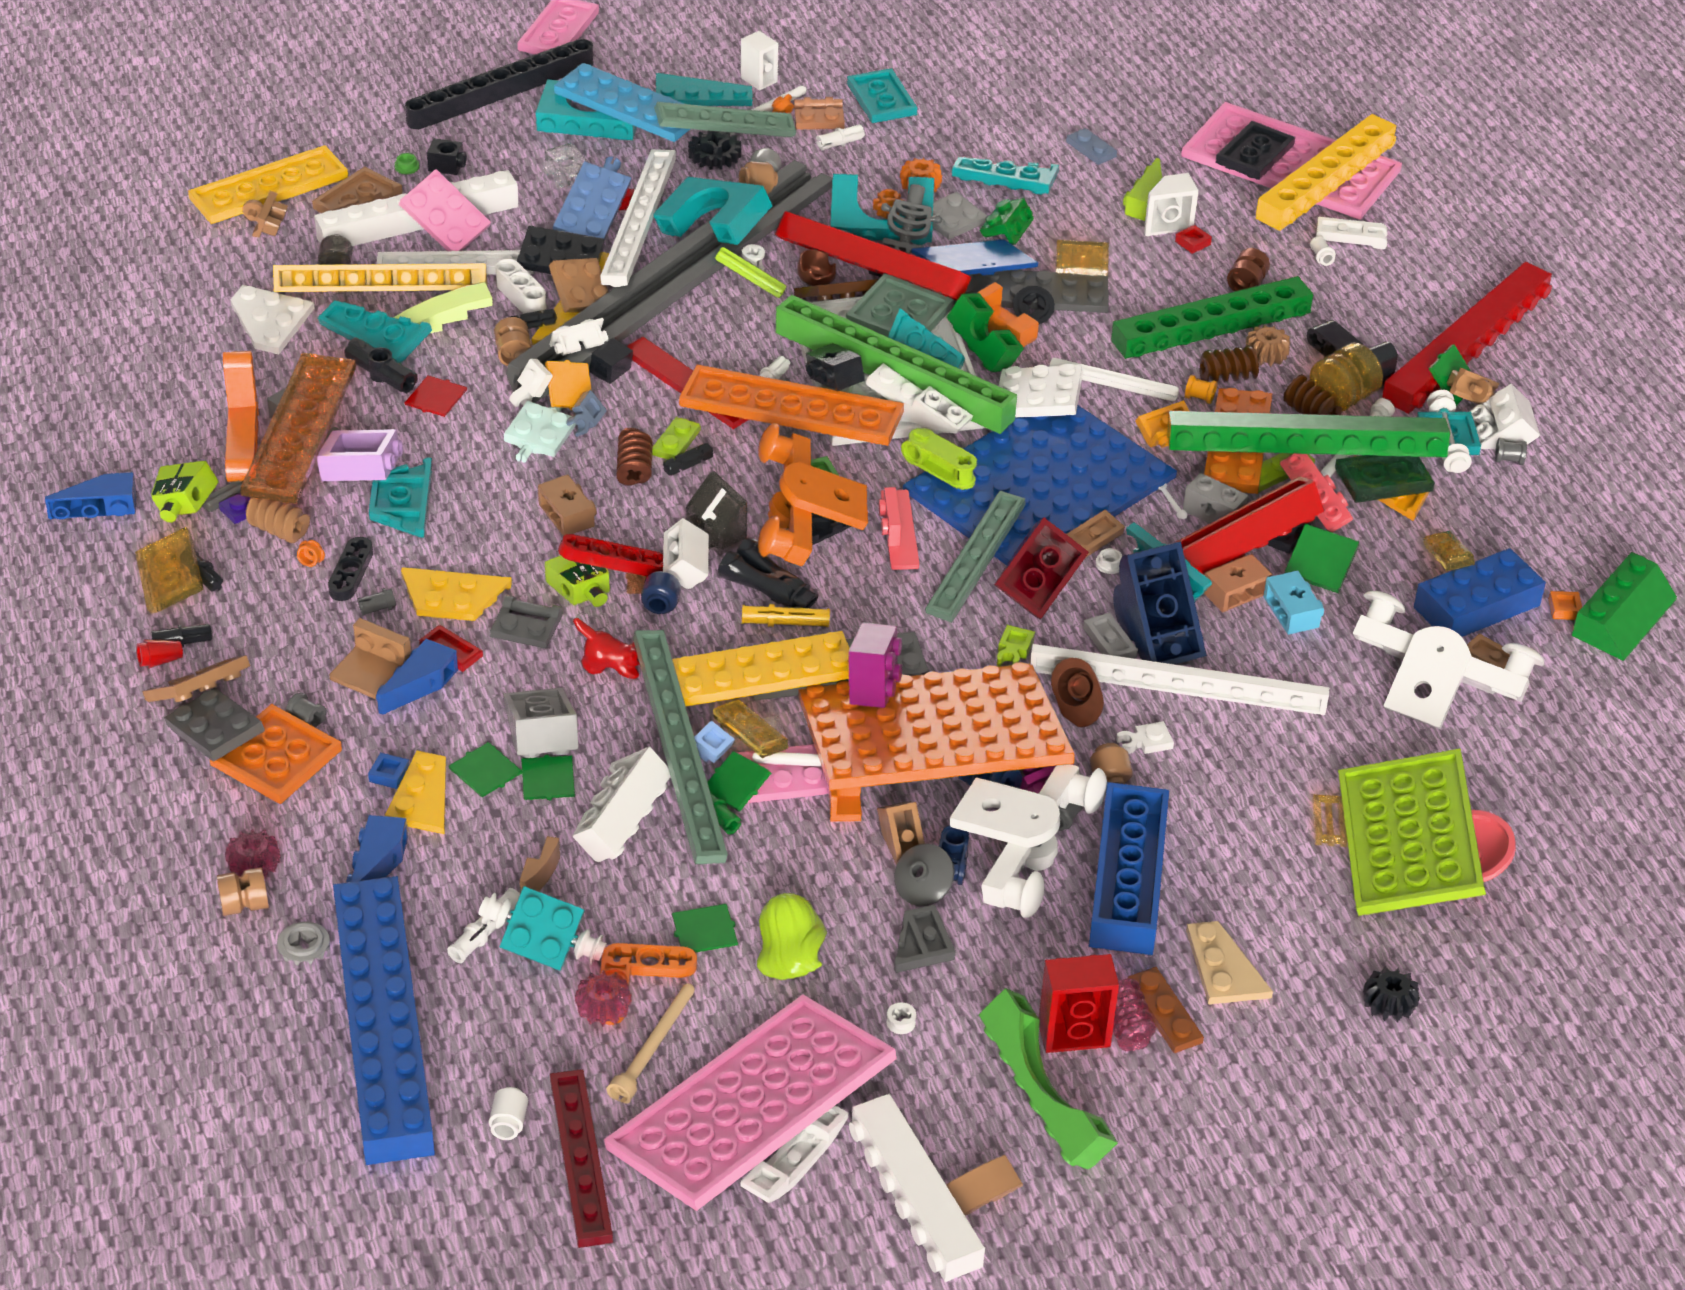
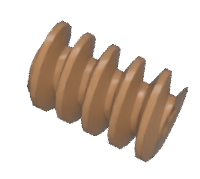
M261 490L253 494L247 505L246 519L250 525L276 535V537L284 539L291 544L302 538L308 530L310 516L308 514H303L302 509L299 507L293 508L292 504L284 503L281 499H275L270 494L266 495Z

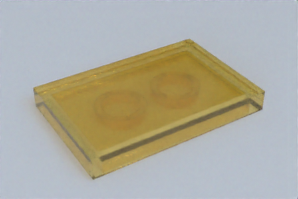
M187 527L135 552L146 607L150 613H157L204 590L192 535Z

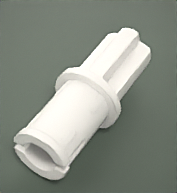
M855 125L845 129L836 128L834 132L816 136V144L822 151L839 145L843 147L846 143L862 139L865 132L862 125Z
M779 356L768 367L762 368L759 376L779 380L789 369L790 361L784 356Z

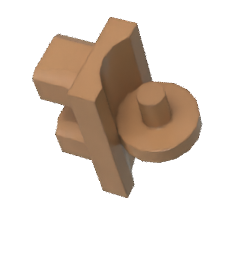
M270 191L264 205L259 200H248L245 202L242 208L244 216L249 221L258 222L253 231V237H260L262 232L276 236L288 208L287 205L275 201L278 193Z
M1460 368L1459 372L1453 370L1447 381V385L1451 386L1450 393L1477 404L1485 403L1494 395V391L1500 384L1463 368Z

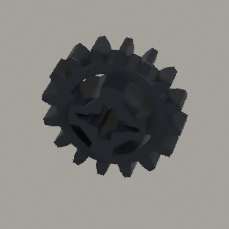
M707 131L706 134L698 132V137L692 136V141L688 142L689 158L692 159L693 164L700 163L701 168L709 166V170H712L714 167H718L721 170L724 165L732 167V162L738 163V158H741V141L737 140L736 135L730 136V132H725L724 134L719 131Z

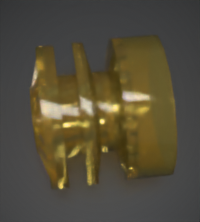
M1352 342L1316 362L1311 368L1310 380L1315 382V386L1320 385L1323 391H1329L1331 396H1336L1339 399L1338 406H1341L1342 411L1351 408V406L1356 405L1360 400L1376 393L1382 385L1383 374L1380 363L1372 351L1360 343Z

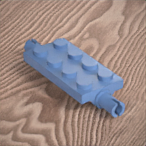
M613 156L608 157L603 167L583 162L552 230L603 238L605 241L632 177L617 173L621 167V162L618 158H615L614 163L611 164Z

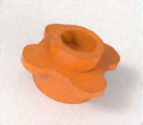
M787 94L784 98L782 96L776 98L772 103V112L791 113L794 105L790 102L792 96Z

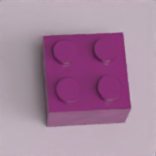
M861 623L848 651L849 704L885 708L889 698L894 697L896 682H900L902 677V664H898V656H900L902 650V638L897 637V626Z

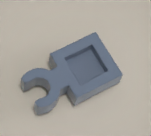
M592 390L586 391L572 408L576 415L568 418L566 424L570 426L576 423L578 431L575 435L576 437L587 433L589 428L595 427L607 410Z

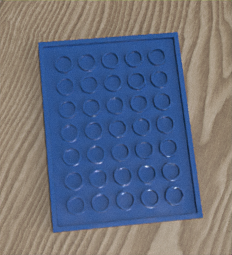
M1077 405L1076 415L1016 417L1015 421L1001 434L991 431L963 448L977 459V466L973 471L976 481L975 485L970 489H957L925 471L903 484V490H908L910 497L968 538L976 529L999 491L1025 498L1026 505L994 555L995 558L1007 565L1032 527L1043 517L1067 534L1105 509L1112 516H1117L1158 490L1165 483L1167 484L1175 479L1177 470Z

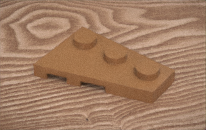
M364 166L312 201L313 209L324 213L326 211L347 208L351 205L373 202L377 199L390 198L402 194V185Z
M247 655L232 657L197 670L195 672L196 676L191 674L168 681L169 686L152 687L142 692L145 700L148 702L174 698L175 702L184 701L193 697L192 691L196 689L203 692L216 687L217 680L223 678L225 682L240 677V671L250 667Z

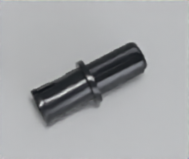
M189 550L183 554L181 562L192 572V576L196 581H201L212 592L216 589L218 591L222 589L223 579L214 570L211 562L205 561L195 550Z
M180 624L178 628L151 631L152 640L180 641L182 648H184V644L211 641L213 637L210 624L181 627Z

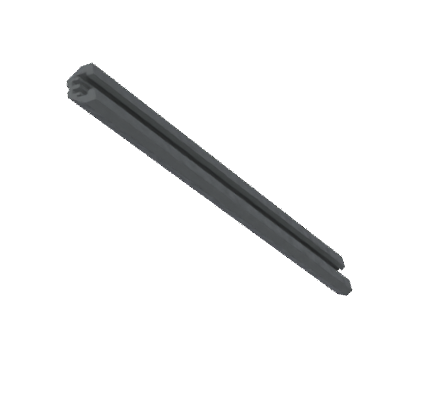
M793 160L777 172L778 183L768 194L772 207L738 245L718 242L709 220L633 274L627 286L615 287L562 326L570 327L580 324L587 319L596 320L603 318L601 331H606L608 340L615 338L621 342L723 268L724 265L715 259L722 247L727 248L738 256L741 255L742 249L745 246L756 244L778 227L784 211L797 214L830 190L833 178L823 173L812 178L810 173L805 172L807 170L805 164ZM550 333L508 364L506 375L512 391L514 392L522 386L517 380L530 359H538L544 367L546 361L564 362L565 360L574 363H588L590 365L592 352L600 346L586 349L583 342L580 341L581 351L562 356L561 354H556L554 346L550 347L552 333ZM548 386L546 387L541 397L532 398L533 403L537 402L538 400L544 398L549 394Z

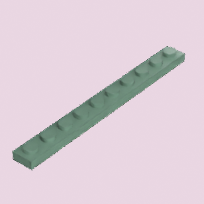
M635 630L633 636L634 645L694 863H726L727 850L664 630Z

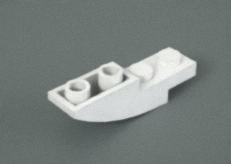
M884 363L867 378L866 385L887 400L904 403L902 417L915 424L940 432L957 434L973 418V415L932 387L928 386L923 391Z

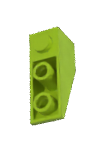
M1156 158L1150 166L1145 168L1143 176L1136 179L1132 190L1126 192L1123 199V205L1126 206L1125 215L1145 221L1148 194L1162 179L1159 158Z

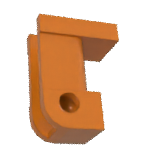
M994 282L977 292L981 294L994 310L988 321L989 334L992 330H1010L1023 347L1037 339L1038 321L1025 313L1017 317L1001 307L1003 289L1001 285Z

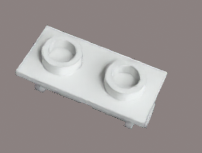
M587 319L574 326H561L552 332L550 347L554 346L556 354L564 356L581 351L580 341L583 342L586 349L603 345L605 341H608L606 331H601L604 319Z

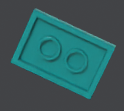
M892 68L847 76L848 87L871 123L917 115V105Z

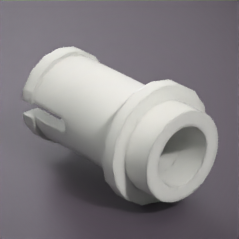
M1314 237L1310 242V247L1316 254V261L1325 266L1332 264L1335 260V250L1328 246L1324 237Z

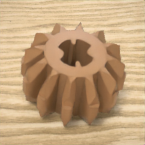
M1264 325L1262 328L1254 327L1253 331L1248 333L1245 344L1255 350L1260 366L1265 362L1272 367L1274 362L1281 365L1283 360H1287L1290 351V336L1286 335L1283 329L1277 330L1275 326L1267 327Z

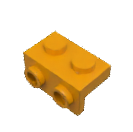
M1184 400L1138 416L1135 420L1150 447L1160 445L1161 448L1169 446L1167 438L1169 411H1190Z

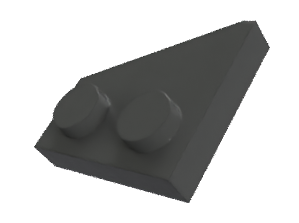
M935 904L904 911L898 951L895 957V973L955 960L956 951Z

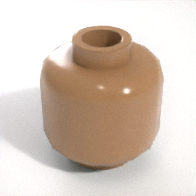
M751 161L740 169L739 183L762 185L767 194H769L778 183V174L769 162Z
M1116 743L1100 745L1090 757L1092 773L1097 768L1102 769L1106 775L1107 782L1125 784L1133 775L1128 751Z

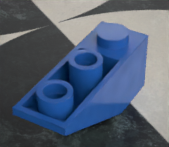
M134 473L103 474L45 496L48 518L63 520L77 517L94 518L96 516L135 514L137 491Z
M425 639L418 648L413 649L410 657L404 664L396 668L393 676L387 683L381 685L378 689L376 700L378 702L379 714H386L442 689L458 671L457 651Z
M368 816L366 827H361L359 832L360 850L354 851L352 867L354 872L353 874H348L346 883L386 878L402 862L408 841L406 818Z

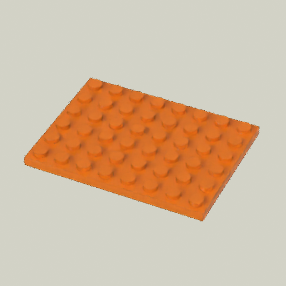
M1017 662L1009 666L997 667L989 665L980 669L968 670L960 668L952 672L939 673L932 671L924 675H902L901 681L896 682L894 697L889 698L885 708L849 704V681H840L836 685L828 686L816 684L807 686L805 689H799L800 704L829 790L1074 764V751L1034 667L1030 663Z

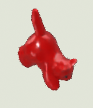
M577 617L573 619L577 630L587 638L581 664L588 673L600 674L605 668H613L623 677L630 679L639 677V672L635 667L640 665L634 642L631 644L624 643L608 632L595 631Z

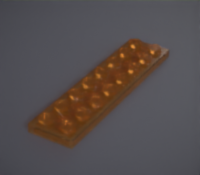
M302 352L241 485V496L298 504L317 456L321 451L356 370L355 360Z

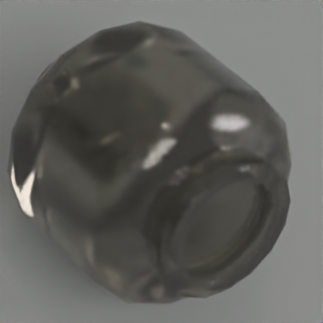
M337 234L323 238L318 251L319 265H351L353 255L351 242Z

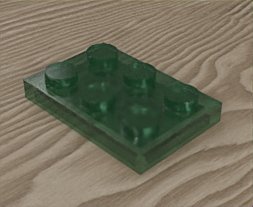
M1362 455L1336 459L1335 469L1355 503L1431 492L1435 485L1434 480L1419 457Z

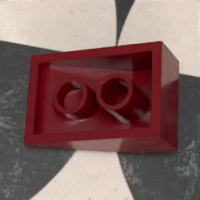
M1043 517L1032 527L1021 542L994 586L1041 620L1089 552Z

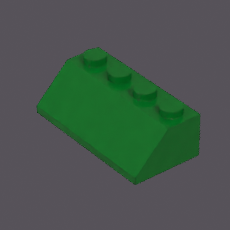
M1631 552L1578 611L1572 636L1624 661L1677 600V596L1657 563Z

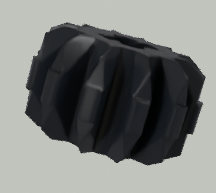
M1384 967L1381 972L1373 971L1364 985V1006L1371 1007L1372 1016L1382 1013L1384 1022L1389 1016H1393L1394 1020L1398 1023L1402 1016L1409 1018L1413 1010L1418 1006L1420 999L1418 982L1412 981L1411 973L1401 974L1399 967L1395 971H1390L1387 967Z

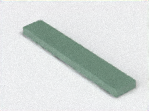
M657 102L654 107L660 127L793 137L796 134L791 113Z
M1003 491L998 492L925 608L927 614L951 623L953 622L1026 505L1025 498Z

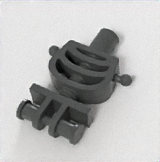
M912 184L907 201L896 199L892 207L887 203L882 204L881 209L890 212L887 221L888 228L892 233L900 237L899 241L884 238L883 245L910 254L913 248H923L910 244V241L927 237L930 233L931 222L937 224L942 222L941 216H931V207L922 205L925 187ZM893 220H894L897 224L903 226L902 229L898 228V227L893 223ZM922 228H924L923 230H921V231H919V232H912L913 229H922Z

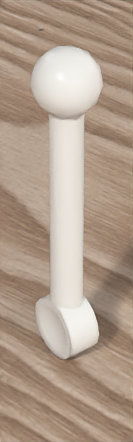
M1165 483L1158 489L1164 493L1177 512V517L1179 519L1187 518V512L1178 506L1166 490L1167 484Z

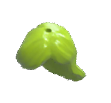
M783 893L772 897L760 913L759 925L763 945L757 959V968L765 976L779 980L805 976L822 966V963L818 960V951L825 940L827 929L806 898L794 893Z

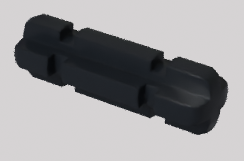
M554 309L543 310V313L536 311L520 314V317L518 315L509 316L525 321L528 329L542 327L543 324L545 326L553 325L557 320Z
M708 443L697 446V450L692 448L675 456L676 459L672 457L663 462V470L669 476L675 475L680 472L679 469L683 471L701 463L702 459L706 461L712 458L713 448Z

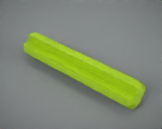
M725 247L718 251L715 258L716 261L777 298H780L785 292L787 286L732 251Z

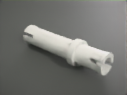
M509 888L497 901L503 903L509 898L512 906L511 910L514 911L520 893L513 888ZM481 916L475 923H469L464 928V933L454 944L448 947L447 952L451 959L457 963H463L466 957L477 947L484 946L488 941V936L496 929L495 921L489 919L485 923L487 924L485 927L482 923L483 916ZM478 930H480L481 932L472 941H470L469 939Z

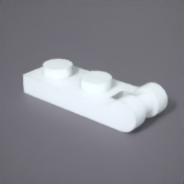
M1318 217L1316 237L1322 236L1326 241L1372 245L1373 248L1385 249L1387 246V226L1385 224Z

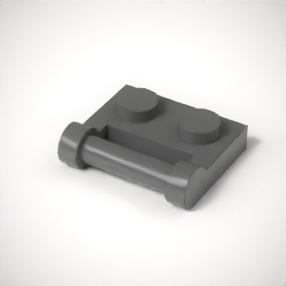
M506 595L502 608L490 629V637L546 649L563 616V607L557 605L547 607L516 600L514 596ZM514 611L533 616L548 618V620L545 621L536 618L512 614V612Z

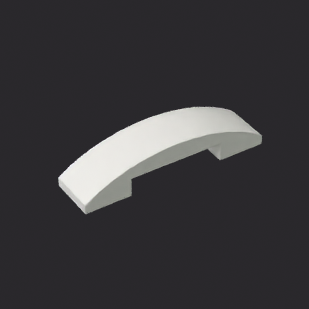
M836 1105L781 1146L767 1162L762 1161L756 1165L741 1181V1187L768 1203L786 1194L831 1145L845 1124L849 1113Z

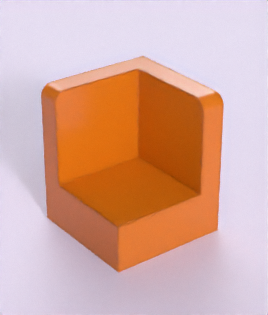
M861 787L829 790L830 822L861 821Z

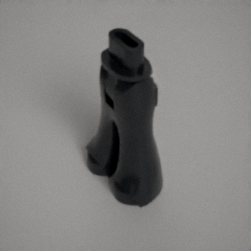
M745 538L737 549V553L727 552L718 566V574L721 578L756 589L767 595L777 604H789V607L792 608L797 606L800 608H810L818 599V595L810 590V585L804 583L796 575L781 568L768 556L762 557L758 551V541L755 539Z

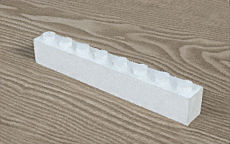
M509 170L497 171L493 174L472 177L471 179L459 182H450L483 215L518 207L517 182ZM406 193L314 215L316 237L324 253L423 230L424 228L399 205L400 200L407 195Z

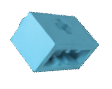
M1299 571L1266 578L1263 597L1288 635L1320 627L1321 617L1324 615L1323 604L1319 599L1317 600L1311 591L1310 584L1303 579Z

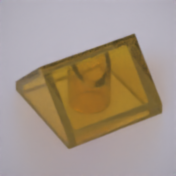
M1057 240L1055 272L1108 276L1109 243Z

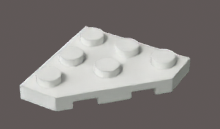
M242 285L231 298V306L238 315L245 332L248 333L254 348L275 354L281 353L315 309L314 302L246 285Z

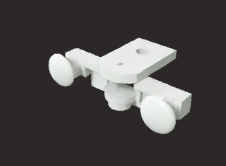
M1368 591L1363 595L1372 603L1366 616H1360L1353 635L1356 639L1382 648L1387 654L1403 660L1384 703V708L1437 729H1441L1461 682L1491 694L1496 692L1522 702L1530 684L1528 678L1533 666L1544 665V659L1537 651L1522 644L1508 643L1502 647L1503 651L1510 654L1505 668L1502 669L1472 657L1464 639L1449 628L1440 626L1428 627L1417 631L1414 635L1390 626L1395 612H1405L1404 605L1394 596L1381 591ZM1423 683L1429 684L1432 687L1431 694L1427 698L1417 697L1415 689L1418 685Z
M1071 764L1056 765L1039 794L975 778L950 816V826L1008 842L982 883L984 903L1001 908L1006 906L1020 910L1024 918L1031 917L1036 913L1043 900L1045 889L1044 879L1038 871L1049 868L1058 853V842L1055 834L1060 827L1059 806L1066 809L1067 805L1072 803L1084 806L1088 814L1097 811L1104 801L1107 789V778L1102 769L1097 768L1091 777L1079 774L1078 766ZM988 808H997V809H998V810L992 811V812L986 811V809H988ZM1025 865L1035 870L1027 880L1019 878V873Z

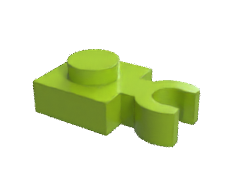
M1007 625L998 645L997 667L1002 666V663L1005 661H1010L1013 665L1019 662L1020 658L1026 659L1035 639V631Z

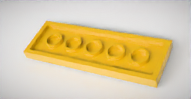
M324 145L188 190L189 199L209 223L214 224L243 214L242 208L248 200H259L264 205L270 191L278 193L275 201L279 202L344 180L349 176L348 169Z
M843 631L684 656L672 659L684 703L687 707L849 679L848 651L850 648Z

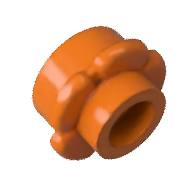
M304 540L300 543L297 550V558L302 565L313 567L318 562L320 563L324 560L325 552L317 541Z

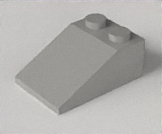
M563 688L503 693L512 742L518 756L535 758L540 756V753L547 752L564 755L570 753V750L578 749L577 714Z

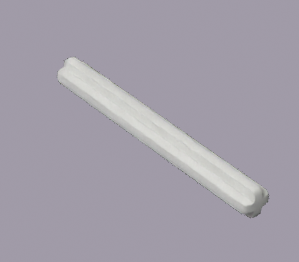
M1052 358L1049 366H1061L1067 363L1082 365V380L1168 401H1176L1179 394V388L1174 385L1072 361Z

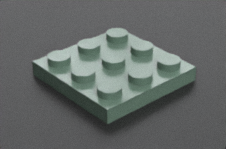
M884 273L848 311L846 319L888 337L898 311L901 308L911 318L920 322L931 332L953 308L954 299Z

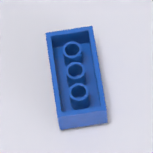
M1508 548L1419 583L1413 608L1432 627H1446L1464 637L1540 606L1546 582L1511 548Z

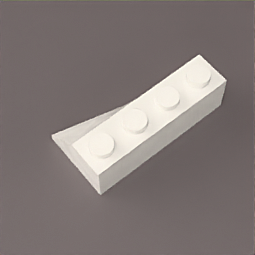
M650 746L611 763L609 767L612 773L611 776L607 775L600 783L603 790L594 795L590 802L594 807L584 813L572 836L597 862L608 858L613 860L624 851L625 846L623 844L638 831L639 821L651 812L654 807L652 803L655 798L660 796L668 787L666 783L671 777L668 766Z

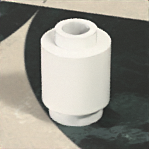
M506 1087L495 1093L489 1126L491 1127V1133L499 1139H514L523 1128L528 1098L518 1088Z

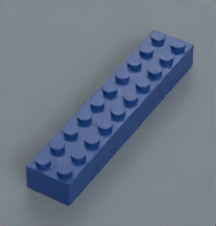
M398 876L333 884L365 1164L371 1165L435 1155L433 1131Z

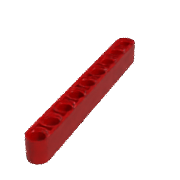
M784 211L774 234L778 238L795 245L825 252L829 257L881 275L886 273L952 298L954 301H958L960 296L966 293L972 278L958 270Z

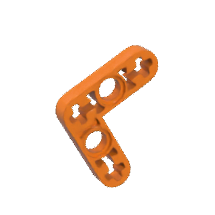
M628 943L608 945L603 951L596 999V1015L598 1020L603 1024L615 1025L625 1018L631 975L685 978L693 975L697 969V955L694 950L682 946ZM615 956H621L620 961L616 962L613 960ZM632 956H635V963H631ZM647 957H653L659 962L649 966L641 961ZM665 958H669L668 965H665ZM680 959L686 960L685 965H679ZM612 980L620 981L623 984L617 989H611L606 986ZM609 999H615L613 1012H607Z

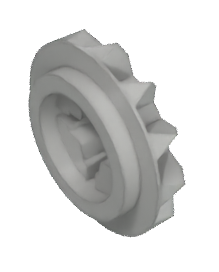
M314 922L292 924L285 928L278 937V953L282 954L285 962L292 960L298 966L301 962L307 961L311 965L313 959H323L324 952L330 950L329 934L323 926ZM300 937L308 944L307 949H303L299 945Z

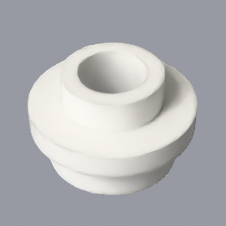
M1104 549L1096 558V567L1103 573L1116 574L1119 572L1122 554L1116 549Z

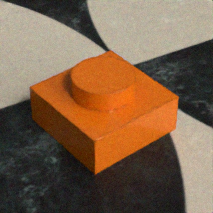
M1550 591L1548 602L1552 619L1576 620L1577 613L1582 608L1579 592Z

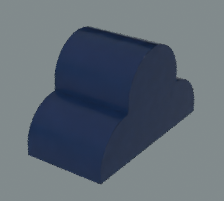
M1181 541L1122 556L1119 564L1121 584L1116 585L1113 594L1114 609L1118 623L1129 639L1134 641L1140 658L1142 660L1175 665L1207 656Z

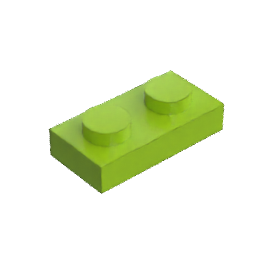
M676 416L652 447V455L667 460L672 457L676 459L675 456L685 452L699 434L701 424Z

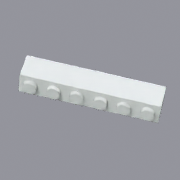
M890 1093L854 1106L852 1122L849 1123L851 1136L855 1142L861 1141L864 1146L867 1163L870 1167L876 1166L880 1173L879 1178L882 1188L886 1193L891 1192L894 1196L895 1207L900 1218H907L915 1243L918 1246L923 1245L927 1251V1261L933 1272L939 1271L946 1282L982 1268L985 1247Z

